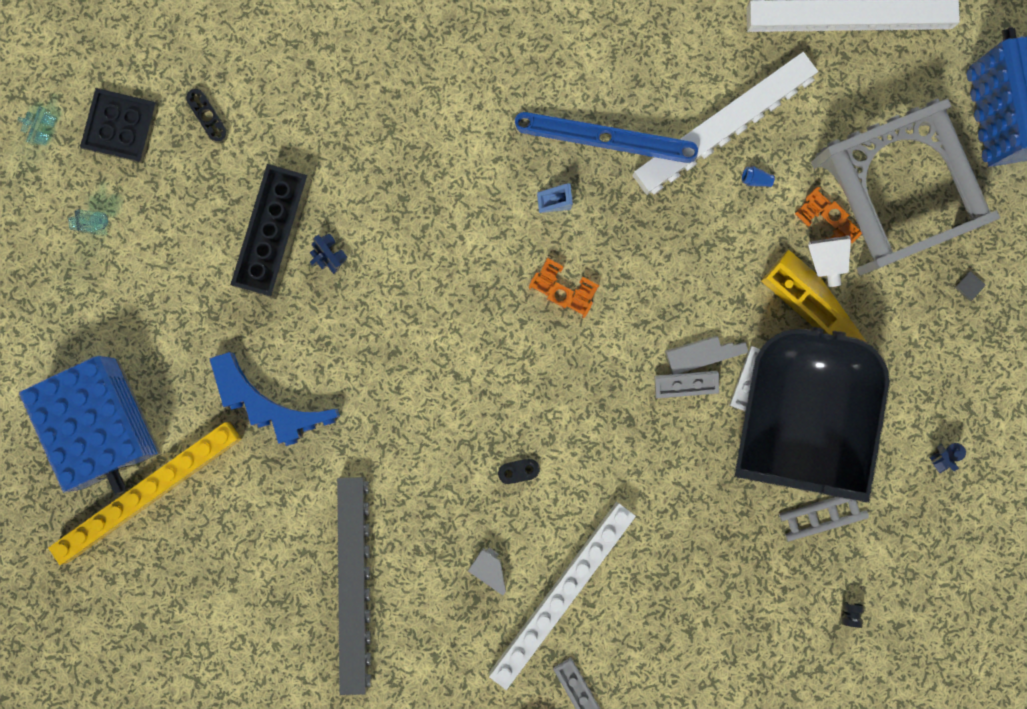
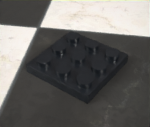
M95 88L80 148L143 164L158 103Z

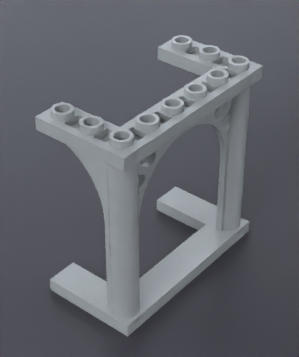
M935 99L921 109L916 107L907 111V115L900 118L899 115L889 118L886 120L887 123L882 126L876 123L868 127L867 132L860 134L857 131L848 135L845 141L840 142L839 139L827 144V147L821 149V152L815 154L816 158L811 161L814 169L819 167L827 169L840 184L874 260L857 268L860 276L1000 219L997 210L992 213L990 212L946 111L951 107L948 99L941 102L939 99ZM920 126H929V132L926 136L919 134L918 129ZM913 129V133H912V134H907L906 131H905V130H907V131L909 130V131H910V130ZM935 132L936 136L934 137L938 140V142H934L931 139ZM887 135H890L892 140H888ZM900 140L919 141L936 150L946 162L971 221L893 253L868 195L866 186L867 170L873 157L884 146ZM874 144L873 150H869L867 147H865ZM854 150L864 152L866 160H856L852 152ZM854 166L861 167V173L858 174L857 168L854 169Z

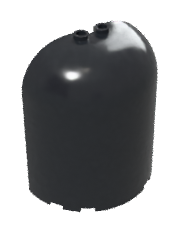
M811 327L810 330L792 329L773 336L762 346L755 359L734 477L870 503L890 387L889 370L885 360L873 346L860 339L847 337L845 332L833 331L832 335L823 334L824 329Z

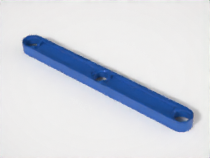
M521 112L515 118V126L523 134L683 163L694 162L698 156V147L691 141L528 112ZM526 118L530 120V124L527 127H521L519 121ZM609 133L611 139L608 142H603L599 138L600 135ZM685 148H692L695 153L691 157H686L682 151Z

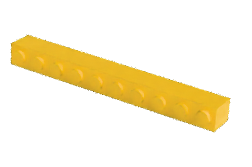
M224 422L48 547L49 551L59 565L71 562L241 441V436L231 422Z

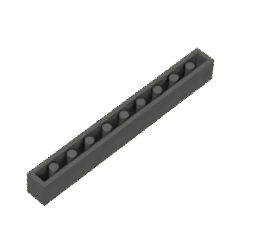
M365 477L337 478L339 695H365L368 688H371L372 676L368 674V666H371L372 658L371 653H367V644H371V631H367V623L371 622V610H367V601L371 599V590L367 588V580H370V567H366V558H370V545H366V537L370 536V524H366V515L370 513V505L366 503V494H369V481H365Z

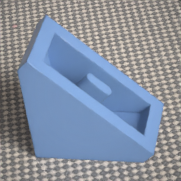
M569 183L537 192L539 213L572 209L571 185Z

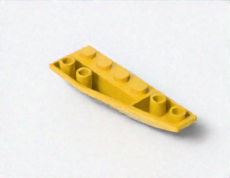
M789 249L761 280L764 285L813 327L824 329L823 334L832 335L833 331L845 332L847 337L857 338L867 343L822 278Z

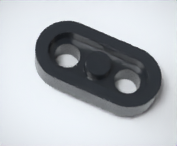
M533 459L509 462L499 468L498 477L505 484L528 481L538 476L540 467ZM531 465L533 472L527 473L525 471L526 466ZM511 470L513 472L512 477L507 478L504 474L505 471Z

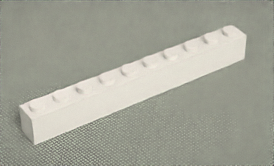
M752 0L747 6V32L953 29L959 23V0Z
M802 52L680 140L691 141L697 145L698 156L696 160L700 157L706 159L714 153V147L717 145L723 147L731 140V135L734 133L737 135L741 134L748 128L746 126L748 123L753 121L755 124L765 116L763 114L769 109L772 112L781 105L780 101L786 97L789 100L798 93L796 89L800 86L804 88L815 81L813 77L818 73V70L806 54ZM685 148L682 151L686 157H691L695 153L692 148ZM654 157L634 171L632 176L646 195L651 192L655 195L664 188L662 184L668 180L672 183L681 176L679 172L683 169L689 171L698 163L696 160L691 163H683Z
M616 501L490 670L489 677L505 690L508 689L636 517L634 514Z

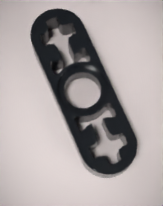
M191 89L186 95V101L208 137L218 144L225 142L228 138V130L210 101L200 89ZM194 95L201 96L199 100L203 107L200 108L199 105L195 101H193ZM206 111H211L213 118L208 122L203 121V114ZM215 124L216 128L222 131L220 138L214 136L216 133L211 127Z

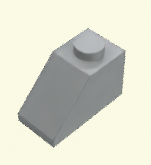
M482 548L469 567L468 572L504 595L506 588L501 560L497 558L499 554L491 548L487 550Z

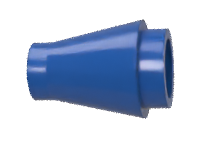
M754 166L746 167L742 174V183H745L746 186L772 187L775 180L774 175L768 174Z

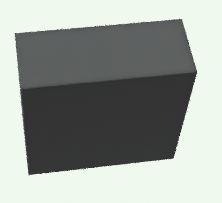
M969 271L954 288L969 301H972L986 285Z

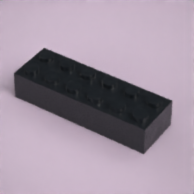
M270 164L266 165L232 277L231 286L277 299L312 183L308 175Z

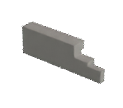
M713 336L667 350L665 353L672 374H679L748 353L746 342L733 345L731 342L720 345L719 338Z

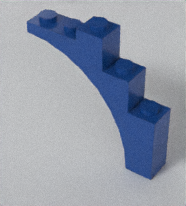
M228 352L209 358L223 407H230L231 410L243 407L244 403L250 425H258V428L271 425L270 421L272 420L278 444L285 443V446L298 443L297 439L302 437L300 429L303 428V432L316 429V424L323 422L324 426L336 423L335 418L340 417L338 409L322 412H302L274 403L262 395L248 381L234 353Z

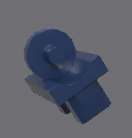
M318 234L313 238L314 242L311 244L314 250L310 252L313 257L310 264L312 267L319 265L322 270L328 267L334 275L347 260V256L343 250H339L334 254L331 252L330 248L336 244L331 234L322 237Z
M941 443L937 446L938 452L929 458L939 473L949 468L954 472L959 469L956 462L965 458L966 450L960 443H951L946 449Z

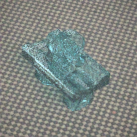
M41 106L38 107L33 122L31 120L34 114L31 112H27L25 118L18 117L17 121L22 123L21 132L27 133L28 128L31 127L26 142L33 146L34 144L47 146L50 135L40 132L42 124L54 128V122H56L57 117L48 113L46 108Z
M78 209L74 210L75 216L68 218L70 230L95 235H107L105 228L108 225V217L103 212Z

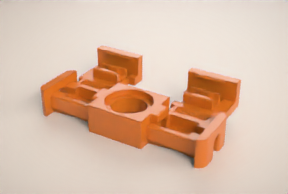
M816 187L805 198L806 202L808 200L810 202L808 204L805 203L795 215L809 227L812 223L811 220L815 216L818 217L819 213L822 212L820 215L834 229L838 227L836 231H832L834 234L830 238L850 236V241L853 243L862 235L861 230L847 218L849 214L835 201L831 203L818 191L820 187ZM830 210H839L840 218L837 221L829 219L828 214Z
M547 258L540 271V277L538 276L539 273L534 275L529 284V290L533 288L548 296L547 300L564 309L567 306L582 314V318H585L593 304L592 301L590 303L588 301L592 300L599 285L584 277L579 282L581 284L579 290L576 289L575 291L557 282L553 284L554 281H557L555 277L558 272L561 273L564 266ZM549 264L552 265V266H554V267H556V268H558L559 271L556 270V269H554L553 267L549 266ZM584 282V283L590 285V286L593 287V288H590V287H588V286H586V285H584V284H582V283ZM557 290L565 291L567 297L564 301H557L554 294Z

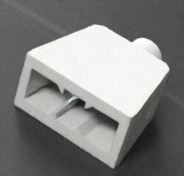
M850 236L809 241V250L817 275L819 277L827 276L829 287L840 286V274L849 273Z

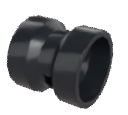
M843 602L842 609L844 610V615L841 617V624L862 628L863 620L861 616L864 613L865 605L858 603L850 605L848 602Z

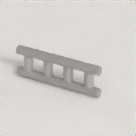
M839 497L779 513L781 522L788 520L791 532L785 534L787 542L869 518L866 510L859 511L857 501ZM848 502L851 515L840 518L836 506ZM828 508L831 521L819 524L816 511ZM808 514L811 526L799 530L796 517Z

